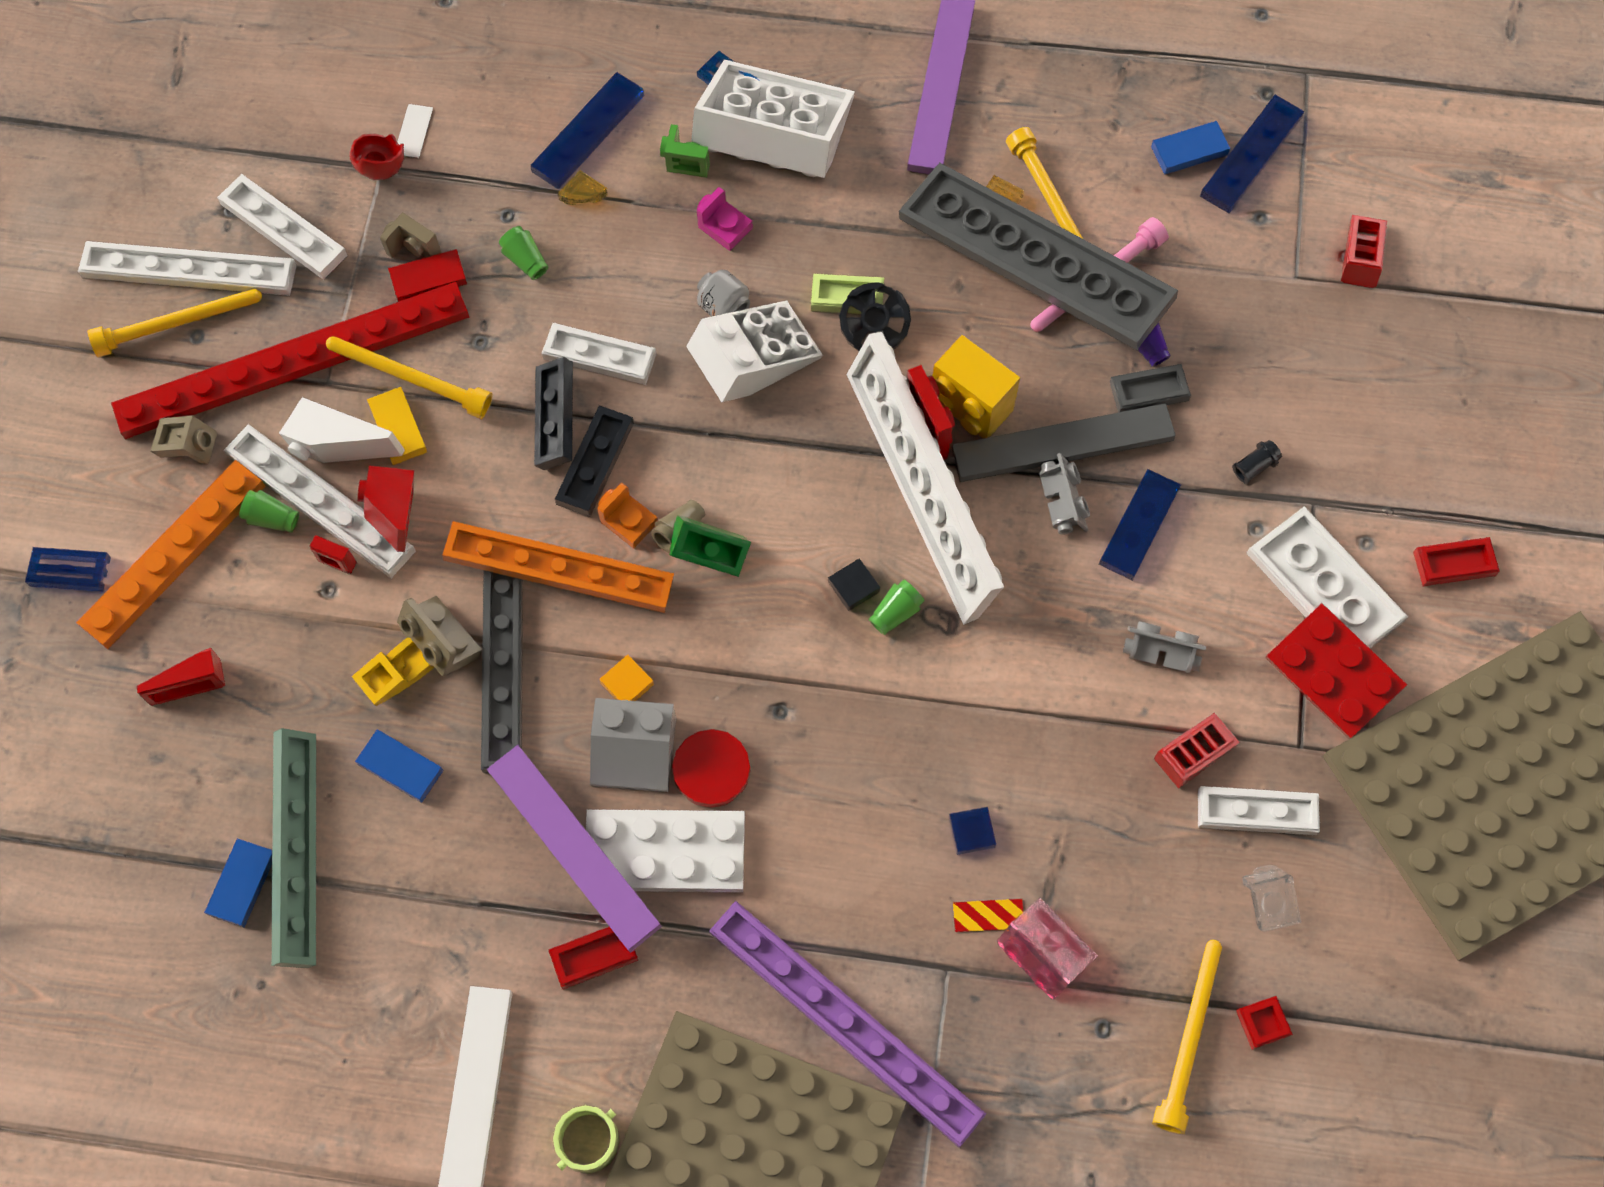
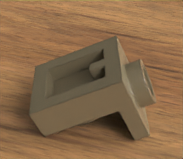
M403 212L395 221H391L386 225L380 237L386 254L391 258L404 246L417 257L420 255L429 257L441 253L436 234Z
M194 416L160 418L150 452L160 458L189 456L200 464H207L210 461L217 432Z

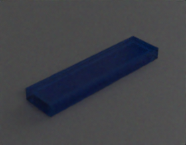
M616 72L530 165L532 173L559 190L644 97V89Z
M1275 94L1204 186L1200 197L1230 214L1302 119L1304 111Z

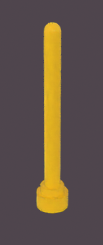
M1029 127L1015 130L1006 139V144L1011 153L1024 160L1060 227L1083 239L1035 152L1037 140Z
M251 289L116 330H112L111 327L104 329L103 326L87 330L92 349L96 357L99 358L112 354V350L118 348L120 343L258 303L262 299V293L258 289Z
M334 336L329 337L326 341L327 348L333 352L461 403L462 408L466 409L467 414L483 419L490 407L493 396L490 391L480 387L465 390Z
M1210 940L1205 946L1167 1100H1162L1161 1106L1156 1107L1152 1124L1157 1128L1176 1134H1185L1189 1116L1185 1114L1187 1107L1183 1103L1222 951V945L1217 940Z

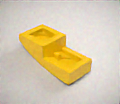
M407 637L387 655L383 652L377 654L351 677L371 702L378 706L414 684L435 667L427 663L422 651L411 638Z

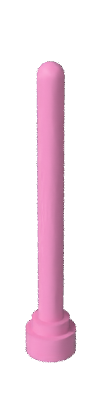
M1151 217L1139 226L1136 238L1114 256L1128 263L1144 249H1157L1168 240V232L1158 219ZM1054 304L1050 305L1031 321L1032 330L1035 332L1042 331L1066 311Z

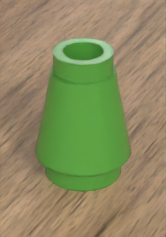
M516 226L508 230L500 238L501 253L532 280H536L546 273L549 267L545 263L529 230Z
M249 490L242 502L239 517L246 520L247 525L293 532L299 519V512L262 490L258 492Z
M903 579L898 585L895 583L892 585L868 620L885 636L889 631L921 610L919 606L925 600L909 582Z

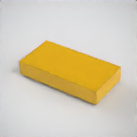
M402 387L367 399L377 426L392 431L405 449L402 456L390 457L393 465L427 453Z

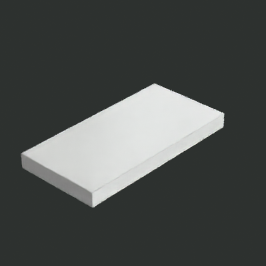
M1305 506L1250 547L1246 553L1305 618L1323 603L1369 648H1372L1408 618L1403 610Z

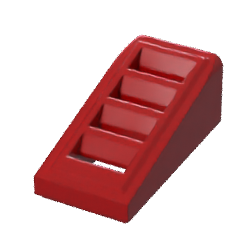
M1358 215L1351 216L1341 276L1343 283L1368 288H1375L1377 286L1383 269L1387 220ZM1357 232H1364V233L1375 234V235H1377V237H1376V236H1370V235H1364V234H1358Z
M208 648L136 687L137 693L149 705L154 706L223 688L226 685L221 660L212 648Z
M1213 713L1159 750L1154 760L1179 789L1235 748L1240 742L1220 718ZM1212 726L1226 743L1219 746L1207 729ZM1201 735L1213 752L1209 754L1196 737ZM1190 743L1202 759L1197 761L1185 745ZM1179 751L1191 767L1186 769L1174 753Z

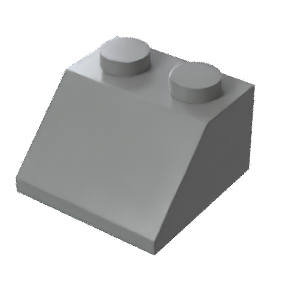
M595 698L591 729L590 785L594 787L668 792L676 727L674 704Z

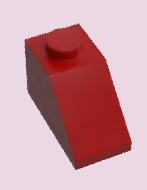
M369 465L367 480L360 479L357 496L358 502H364V518L397 552H405L414 495V470Z

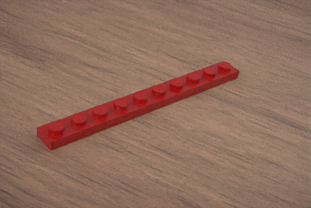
M453 282L111 402L119 431L124 439H128L156 429L160 418L193 416L351 360L327 348L326 341L329 337L334 336L374 352L470 318L457 282Z

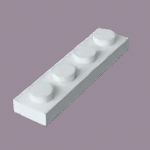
M243 174L217 197L223 207L323 280L348 256L344 247Z

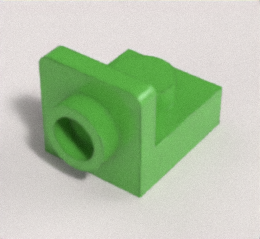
M671 124L669 135L662 137L660 156L665 157L667 172L707 178L710 168L708 146H701L695 142L681 143L678 125Z

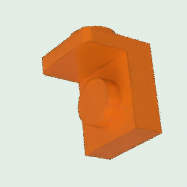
M620 483L615 490L609 489L598 503L597 510L601 523L633 549L655 527V522L658 521L656 515L630 496L628 487L623 483Z

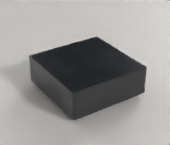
M860 558L828 577V583L848 611L880 592V586Z

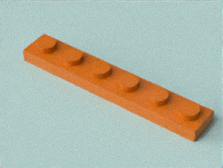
M235 460L76 623L108 650L239 515L247 492L249 490L258 492L266 487L263 481Z
M455 521L452 522L442 554L443 561L665 613L674 579V573Z

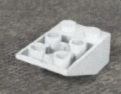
M788 301L703 318L686 346L721 402L750 396L821 359L823 356Z

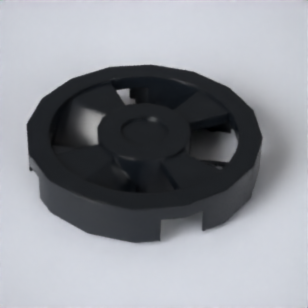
M879 282L863 284L852 290L843 303L839 314L841 332L847 343L857 351H860L863 346L861 343L867 333L877 332L883 333L888 345L894 350L907 337L911 324L910 307L903 294ZM875 292L889 295L884 305L875 303ZM852 306L862 312L861 317H847L849 307ZM890 318H904L903 328L900 333L888 327Z

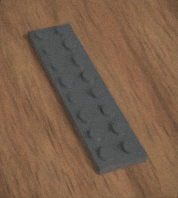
M940 162L899 210V218L905 223L1135 350H1138L1177 299V289Z

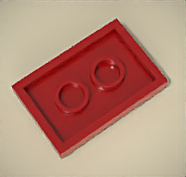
M1323 603L1266 655V659L1348 739L1354 737L1408 685Z

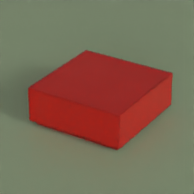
M315 535L309 545L318 562L344 573L351 574L357 564L349 548Z
M1277 996L1236 1010L1252 1050L1293 1035Z

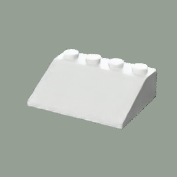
M724 60L694 108L691 142L698 143L701 146H708L709 152L718 151L734 155L741 160H754L767 163L774 168H787L802 172L806 176L824 178L833 161L855 91Z

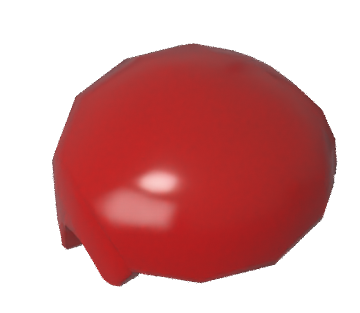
M376 133L363 134L353 141L350 149V160L355 170L362 176L371 180H386L397 174L402 167L404 144L399 145L393 134H389L386 137Z

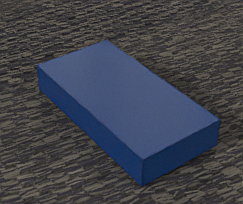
M1217 121L1155 139L1151 145L1164 175L1227 156L1230 151V146Z
M378 729L355 760L360 767L420 803L424 801L444 771L439 765Z
M237 838L204 913L245 928L272 866V850Z

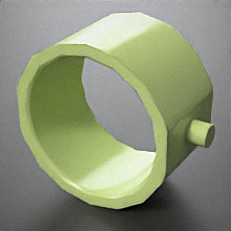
M586 1105L572 1108L565 1113L557 1123L553 1136L555 1152L561 1159L557 1166L562 1171L568 1166L576 1172L587 1174L601 1171L608 1166L617 1154L620 1141L618 1129L612 1121L616 1114L611 1109L605 1114L597 1107ZM580 1116H599L606 1121L610 1128L611 1140L607 1152L601 1159L592 1164L580 1165L571 1162L564 1153L563 1148L565 1130L572 1121Z

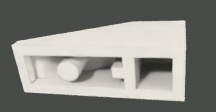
M303 397L279 432L289 445L288 451L305 461L308 458H312L319 462L327 463L402 456L405 451L392 431Z

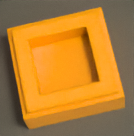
M628 654L599 679L600 684L616 700L637 701L654 686V681Z

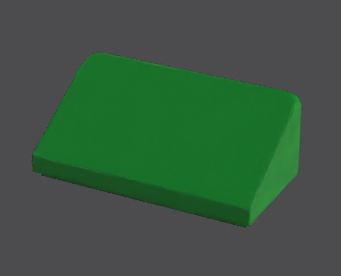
M677 515L669 555L739 577L751 541L742 535Z

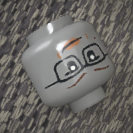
M718 270L713 274L709 272L701 278L697 285L699 290L697 303L711 317L745 310L750 306V300L748 299L749 288L728 270Z

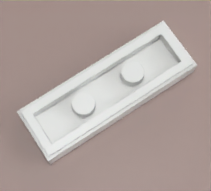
M553 323L542 351V357L548 361L565 357L573 362V367L646 385L656 357V348Z
M1200 786L1198 789V828L1317 835L1320 832L1319 794Z

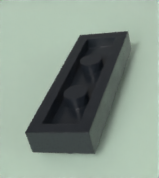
M565 357L536 366L534 466L542 470L572 461L573 362Z
M599 405L555 497L556 505L591 517L634 425L633 417Z

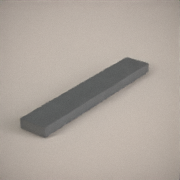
M1165 403L952 444V453L959 481L966 482L1038 468L1043 463L1054 461L1055 464H1058V453H1061L1069 462L1172 442L1176 435Z
M485 570L483 571L481 771L489 773L487 768L516 745H519L522 749L523 579Z

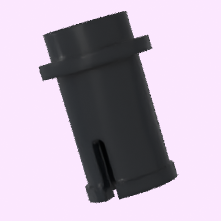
M1271 440L1257 443V449L1232 465L1235 475L1244 484H1248L1268 467L1274 468L1278 466V460L1282 458V453Z

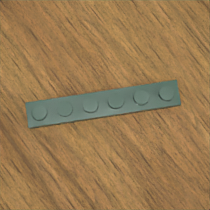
M281 728L273 732L271 966L310 968L316 966V734Z

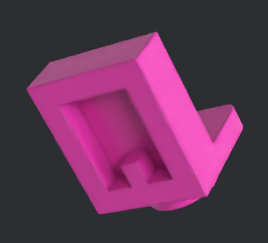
M720 187L711 195H705L697 206L698 228L729 251L753 228V221L726 201L725 190Z

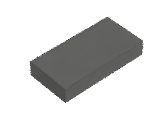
M1182 364L1113 376L1110 379V386L1118 412L1165 403L1166 405L1187 402L1191 397Z

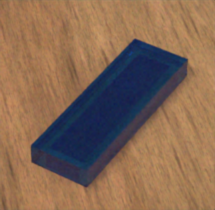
M1147 469L1101 557L1099 565L1133 581L1181 484Z

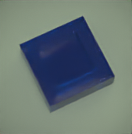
M988 807L949 814L948 818L957 855L996 847Z

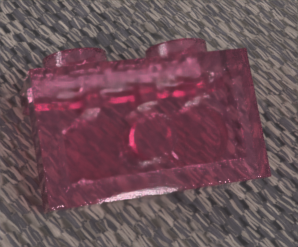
M1041 898L1018 916L997 940L998 945L1005 951L1006 955L1015 961L1029 975L1035 985L1053 1000L1098 957Z

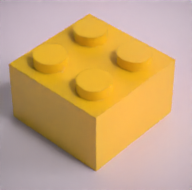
M961 335L934 364L932 376L938 385L940 393L938 398L942 406H948L953 416L961 422L963 428L970 434H978L982 438L990 437L1014 411L1021 377L965 336Z

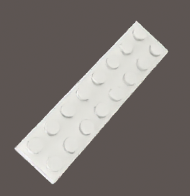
M882 332L869 334L846 375L964 625L978 619L1004 588L1001 573L994 566L986 550L985 540L978 533L972 521L970 509L961 498L955 485L954 475L947 468L940 454L939 444L932 437L926 425L924 413L914 400L907 378L902 375L895 360L893 348L888 345Z

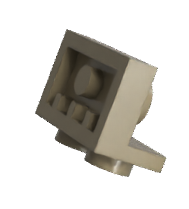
M437 596L420 604H417L413 598L403 602L397 620L401 631L406 637L412 639L422 651L427 663L434 666L442 677L479 659L482 649Z

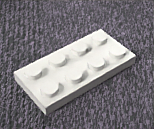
M587 810L586 831L634 891L743 892L745 811Z

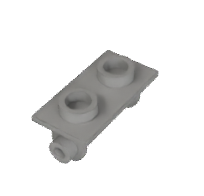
M1058 453L1059 464H1055L1054 461L1043 463L1041 465L1042 470L1039 472L1045 497L1049 499L1057 495L1060 496V499L1047 503L1053 528L1058 529V533L1064 535L1072 532V526L1078 524L1086 532L1088 527L1085 518L1090 517V511L1084 496H1079L1076 485L1081 483L1078 469L1074 462L1069 463L1061 453Z
M1141 621L1138 622L1137 628L1128 626L1127 630L1135 634L1133 639L1126 638L1123 653L1130 654V659L1156 664L1159 651L1161 650L1166 652L1163 666L1185 671L1186 673H1190L1191 670L1199 671L1202 657L1195 655L1197 648L1206 650L1205 645L1197 643L1199 636L1181 631H1176L1175 637L1160 634V626Z

